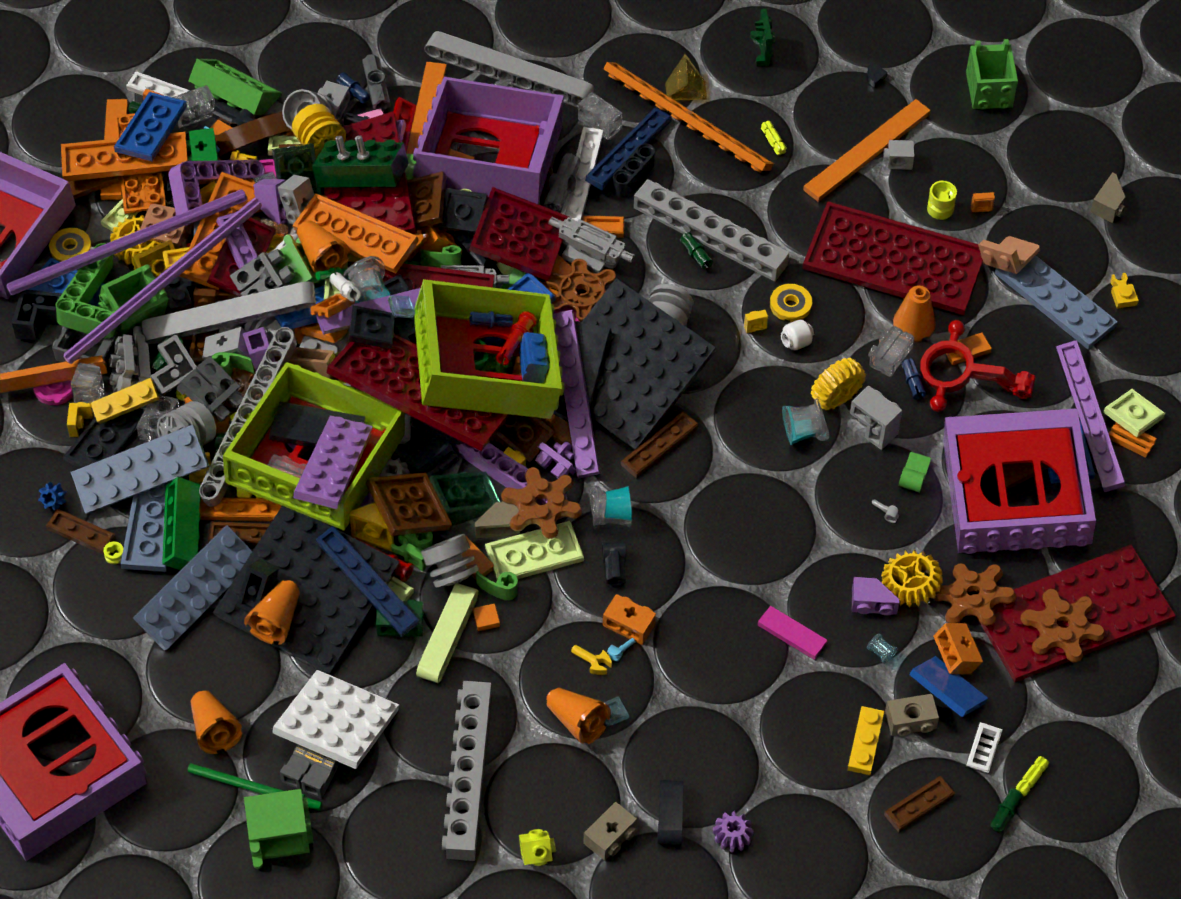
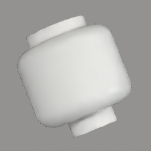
M796 320L784 326L781 340L785 347L791 350H799L812 343L814 330L804 320Z

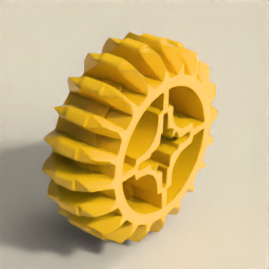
M133 215L130 220L125 217L124 223L118 222V227H113V233L110 236L111 242L139 231L144 221V216L141 215L140 218H136ZM148 240L114 255L118 257V260L122 259L128 266L133 263L132 256L159 245L161 242Z
M843 358L841 361H836L835 364H831L829 368L824 369V372L814 381L815 384L811 388V395L814 401L825 410L835 409L837 406L846 403L849 399H852L854 394L858 393V389L862 388L866 376L865 371L852 358Z
M915 549L910 554L905 550L904 555L901 556L897 553L896 559L890 558L889 564L884 565V571L881 575L882 584L899 598L900 606L906 602L909 608L912 603H916L919 607L921 601L928 604L929 598L935 599V592H940V585L943 583L942 569H940L937 560H933L932 555L926 556L924 551L917 554ZM921 571H925L929 575V577L925 576V573H922ZM895 580H898L903 586L898 585Z

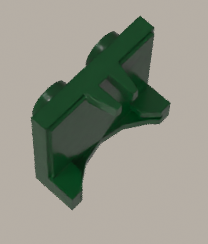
M761 9L760 20L755 22L756 31H751L750 38L759 45L761 55L756 58V66L770 65L771 57H774V47L772 44H775V33L771 32L772 18L771 16L768 17L767 9Z

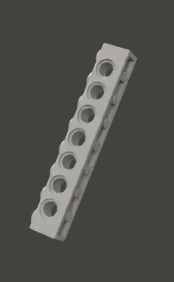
M647 179L634 195V209L682 234L690 232L696 241L773 281H776L788 266L789 252L783 247L770 243L765 238L751 233L748 229L741 228L730 220L716 215L713 211L707 210L695 202L681 197L678 193L662 187L659 183H654Z
M463 681V690L458 689L457 703H461V709L456 710L455 724H459V728L454 730L453 744H457L456 751L451 753V765L455 766L454 772L449 773V786H452V793H447L446 807H450V814H445L444 828L448 829L447 836L442 838V850H446V859L475 861L491 703V683ZM470 706H477L478 708H476V709H470L469 707H470ZM469 726L476 727L473 730L466 729ZM466 747H472V748H474V749L468 751V750H465L464 748H466ZM463 768H471L472 770H470V771H463L462 769H463ZM464 788L470 790V791L465 792V793H464V792H460V790H461V789H464ZM459 810H467V811H468V812H466V813H464V814L458 813ZM457 831L465 832V834L463 835H457L455 833Z

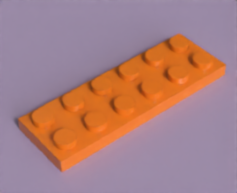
M185 132L170 133L153 162L115 152L114 146L119 138L61 144L62 177L66 181L170 171L172 167L188 161Z
M221 172L209 202L238 190L245 192L247 200L201 219L188 252L219 227L216 222L218 217L239 211L255 198L253 186L255 183ZM225 238L179 276L219 290L218 287L207 283V280Z
M318 194L313 196L292 225L294 230L297 231L302 222L313 221L345 242L350 248L349 254L395 274L419 242L418 237Z

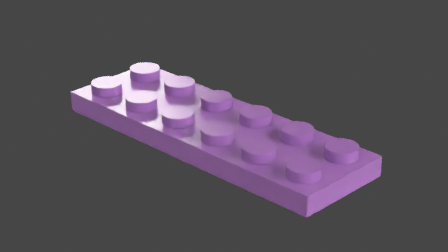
M330 415L294 490L293 498L338 509L372 434L373 426Z

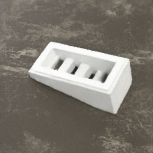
M980 722L966 764L967 767L989 773L1002 729ZM981 734L994 737V741L981 737ZM982 742L991 745L992 748L989 749L978 745V743ZM976 749L989 753V757L975 753ZM973 758L986 761V766L973 762Z

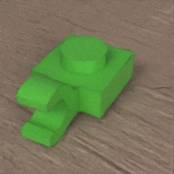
M399 535L398 542L402 546L392 544V552L403 556L407 563H412L414 567L423 572L428 566L425 564L421 551L424 549L419 546H413L407 542L404 536Z

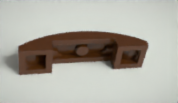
M282 111L270 114L216 135V144L220 149L218 153L222 157L233 151L236 152L239 148L272 136H280L291 132L292 129L283 120Z

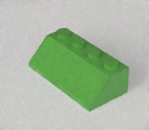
M196 59L189 78V82L195 84L194 87L201 91L207 90L211 92L212 97L228 101L227 104L231 107L247 109L254 116L264 115L282 93L217 59Z

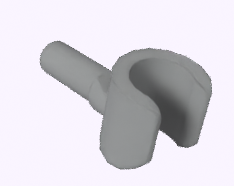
M875 499L872 501L874 506L886 513L884 518L888 522L895 523L899 515L896 506L888 507Z

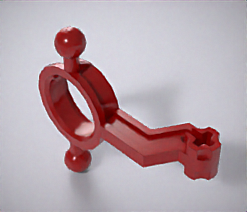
M959 320L950 322L948 326V331L951 334L949 341L933 344L925 351L921 359V373L925 381L937 390L936 395L930 400V407L936 412L945 410L947 406V401L944 398L946 392H955L962 389L969 383L970 379L995 381L1006 391L1013 392V395L1020 399H1027L1032 396L1035 375L1027 371H1021V373L1015 375L1006 367L974 363L970 349L963 343L958 342L959 336L963 335L965 331V325ZM954 353L965 359L966 369L964 373L953 381L943 382L936 380L930 374L932 362L943 354Z

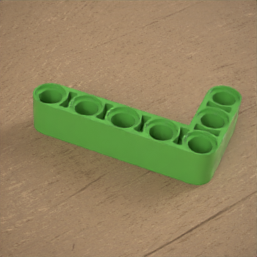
M100 243V244L96 245L94 248H97V247H99V246H102V245H104V244H106V243ZM113 255L81 267L56 302L57 322L59 325L89 334L111 316L110 312L112 311L88 303L113 268ZM116 328L107 334L104 339L113 337L116 333Z

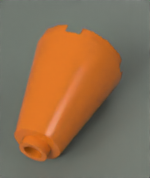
M305 221L299 225L297 236L315 273L317 271H326L333 267H340L342 269L349 260L347 255L348 251L350 252V248L345 242L313 221Z
M914 286L909 290L893 319V327L899 332L901 338L918 342L927 336L930 337L936 326L930 292L923 286Z
M290 580L281 581L246 615L244 624L245 626L249 624L252 635L269 644H273L274 641H280L279 644L285 642L300 594L297 584Z
M562 688L551 690L547 695V707L580 743L584 744L586 742L591 744L605 731L606 727L603 724L606 719L610 720L611 709L606 703Z
M199 691L192 697V714L197 742L201 750L209 754H218L217 750L224 749L227 751L235 746L242 737L240 721L211 692Z

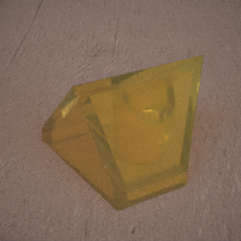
M684 54L665 82L666 95L674 100L707 99L706 81L687 55Z

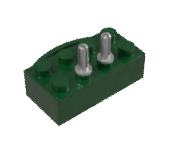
M358 135L355 137V140H349L345 143L342 136H337L335 138L336 141H327L312 167L318 187H396L409 163L403 142L396 143L395 140H386L385 142L367 140L363 142L362 136Z

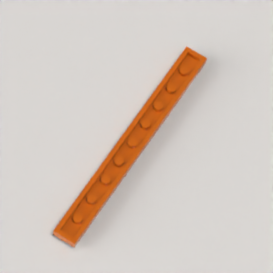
M614 62L606 63L604 70L609 72V77L617 81H623L626 88L632 91L637 90L645 100H652L659 109L671 112L673 118L679 121L684 120L688 123L687 127L694 131H701L704 133L703 137L710 141L715 140L719 143L721 149L728 152L732 151L737 159L751 163V168L758 172L770 171L774 163L619 64Z

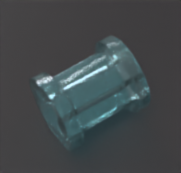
M880 633L874 636L867 645V649L874 651L884 664L889 662L898 650L895 646L887 643Z

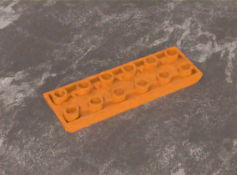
M135 113L114 116L116 139L121 137ZM162 172L120 176L124 214L148 210L151 204L166 206Z

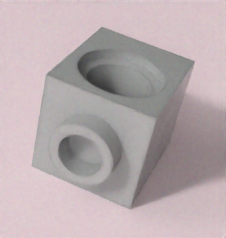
M889 140L888 148H884V161H887L888 169L912 170L914 162L913 141Z

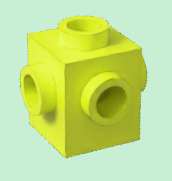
M535 829L531 830L528 834L519 835L524 865L533 864L541 866L545 865L548 861H553L552 853L556 852L554 838L549 837L547 831Z

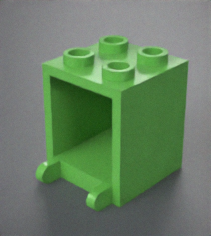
M1004 39L1003 44L981 45L980 40L976 41L975 46L970 47L966 70L972 108L1013 107L1018 79L1009 40Z
M285 235L283 240L286 246L280 249L285 256V260L278 264L280 269H283L288 265L294 270L296 276L289 282L290 285L300 282H313L314 288L325 285V279H316V273L311 268L299 238L295 242L291 235Z
M146 264L102 285L98 307L112 311L110 312L112 315L156 279L151 272V266ZM165 289L160 290L116 327V330H119L120 336L132 332L135 326L142 327L143 320L165 315L168 303Z
M301 789L244 797L254 868H262L263 859L310 853L309 844L313 843L307 797L302 798Z

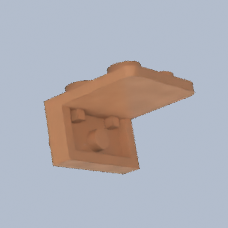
M151 204L140 230L176 216L175 208ZM193 223L153 238L151 241L163 243L171 239L175 249L187 248L188 238L194 233Z
M1011 236L1006 237L1000 244L982 240L978 244L984 264L1015 274L1040 251L1039 245Z

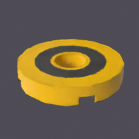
M66 228L58 231L53 235L49 243L53 259L59 262L87 252L92 247L89 235L78 228ZM70 244L76 245L73 249L65 248Z
M797 284L781 285L773 291L770 297V309L781 320L785 321L787 319L790 322L802 320L811 311L812 297L809 291ZM792 300L796 302V304L790 306L786 304V302Z

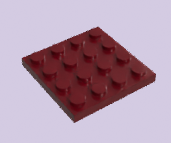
M492 187L469 251L548 281L563 240L559 237V229L549 225V221L552 216L561 221H564L569 216Z

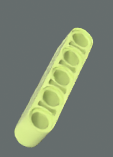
M459 583L454 585L419 662L416 672L417 677L440 683L477 601L479 592L477 589Z

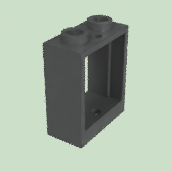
M63 326L60 337L55 339L52 346L56 361L66 362L63 357L64 353L68 351L76 334L86 336L87 333ZM116 330L113 337L100 340L102 344L95 355H102L107 367L109 357L114 353L115 340L120 336L119 330ZM82 355L78 359L88 358V356Z

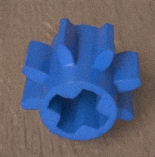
M49 482L45 487L39 489L41 496L38 501L44 504L45 509L52 506V509L56 510L60 505L66 503L64 496L67 491L61 488V483L53 486V483Z

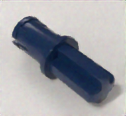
M343 72L338 76L337 83L349 87L350 95H353L361 103H366L370 99L368 92L360 86L358 81H354L348 76L347 73Z
M493 311L489 313L471 312L470 315L472 316H469L470 326H488V328H493V326L510 327L513 324V317L511 315L494 314Z
M907 358L902 362L906 375L905 381L910 386L913 399H920L919 393L924 398L926 391L921 381L922 375L918 373L914 360Z

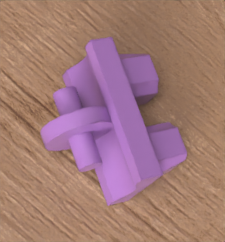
M543 442L540 444L541 452L535 461L541 467L546 469L554 461L557 465L552 469L551 473L559 479L560 476L568 475L569 473L574 475L576 469L572 463L565 459L567 457L571 460L574 457V454L570 452L572 448L570 443L565 442L562 445L558 442L555 443L554 448L558 450L557 452Z

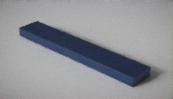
M654 108L586 175L585 181L603 190L613 180L614 173L641 144H649L671 122L672 116Z
M334 526L316 539V543L401 637L420 623L418 618Z

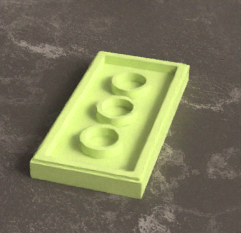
M567 521L556 524L559 533L553 539L545 538L542 534V529L485 544L489 560L494 564L493 571L496 579L504 572H512L520 579L584 561V556L571 522Z

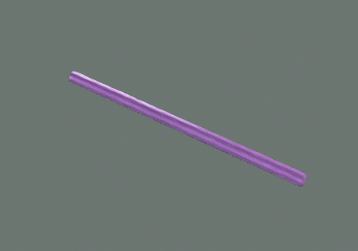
M238 190L7 284V289L10 295L17 294L243 203L247 200L246 194L243 190Z
M253 198L65 352L64 359L69 364L75 362L160 290L165 288L261 209V202L257 198Z

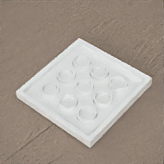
M316 670L273 726V734L356 769L398 712L399 704Z

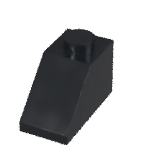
M258 559L248 566L236 606L250 612L274 588L279 567L262 559Z

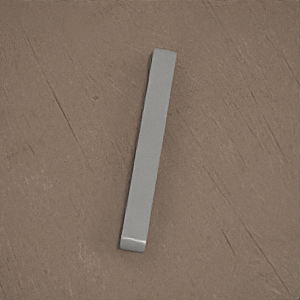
M435 31L424 48L425 52L435 59L525 90L563 95V103L578 108H586L595 93L594 86L586 81L443 32Z
M300 282L143 320L142 332L145 336V343L158 344L174 335L183 338L310 308L316 304L314 283Z
M281 327L275 332L204 477L199 493L207 506H217L222 501L229 484L225 483L224 476L218 478L215 475L219 471H224L223 455L234 440V436L247 421V419H244V416L247 413H252L261 400H253V397L257 394H265L286 362L289 363L297 343L294 333L288 327ZM285 337L291 338L287 343L281 342ZM275 356L281 357L278 362L271 361ZM266 375L272 376V378L268 381L262 380L263 377ZM211 490L216 491L214 496L206 497L207 492Z

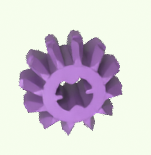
M735 810L732 812V816L724 813L722 819L717 818L716 826L713 827V834L716 835L715 842L721 843L722 850L730 847L731 853L735 847L742 851L744 845L749 846L754 832L751 828V820H745L744 814L739 817L736 816Z

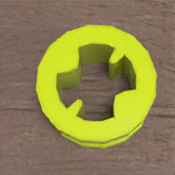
M114 541L106 544L103 550L105 560L110 564L120 563L123 554L122 544ZM115 550H118V553H115L114 556H111L110 553H113Z

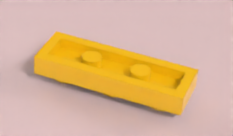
M149 378L93 401L91 406L97 422L102 424L160 399L154 381Z
M861 706L848 771L871 775L884 711Z

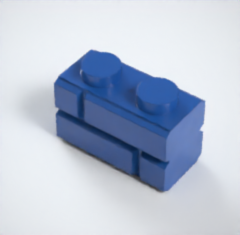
M526 332L523 334L522 342L519 346L522 380L524 382L543 383L549 369L545 335Z

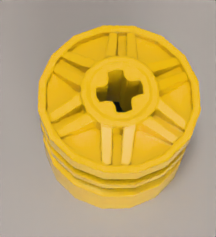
M323 104L306 106L298 112L292 122V131L295 137L307 150L308 154L317 159L318 154H320L327 141H336L335 138L337 136H342L345 143L346 132L343 126L335 119L329 108Z

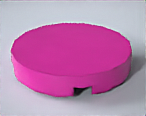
M74 379L33 387L36 398L42 403L60 405L66 403L74 396L77 382Z

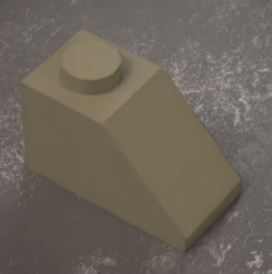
M1112 172L1093 199L1091 213L1113 223L1117 216L1121 217L1125 210L1123 205L1125 195L1115 173Z
M503 501L496 502L475 522L476 538L520 535V531L512 530L509 524L512 517L518 513L517 506Z

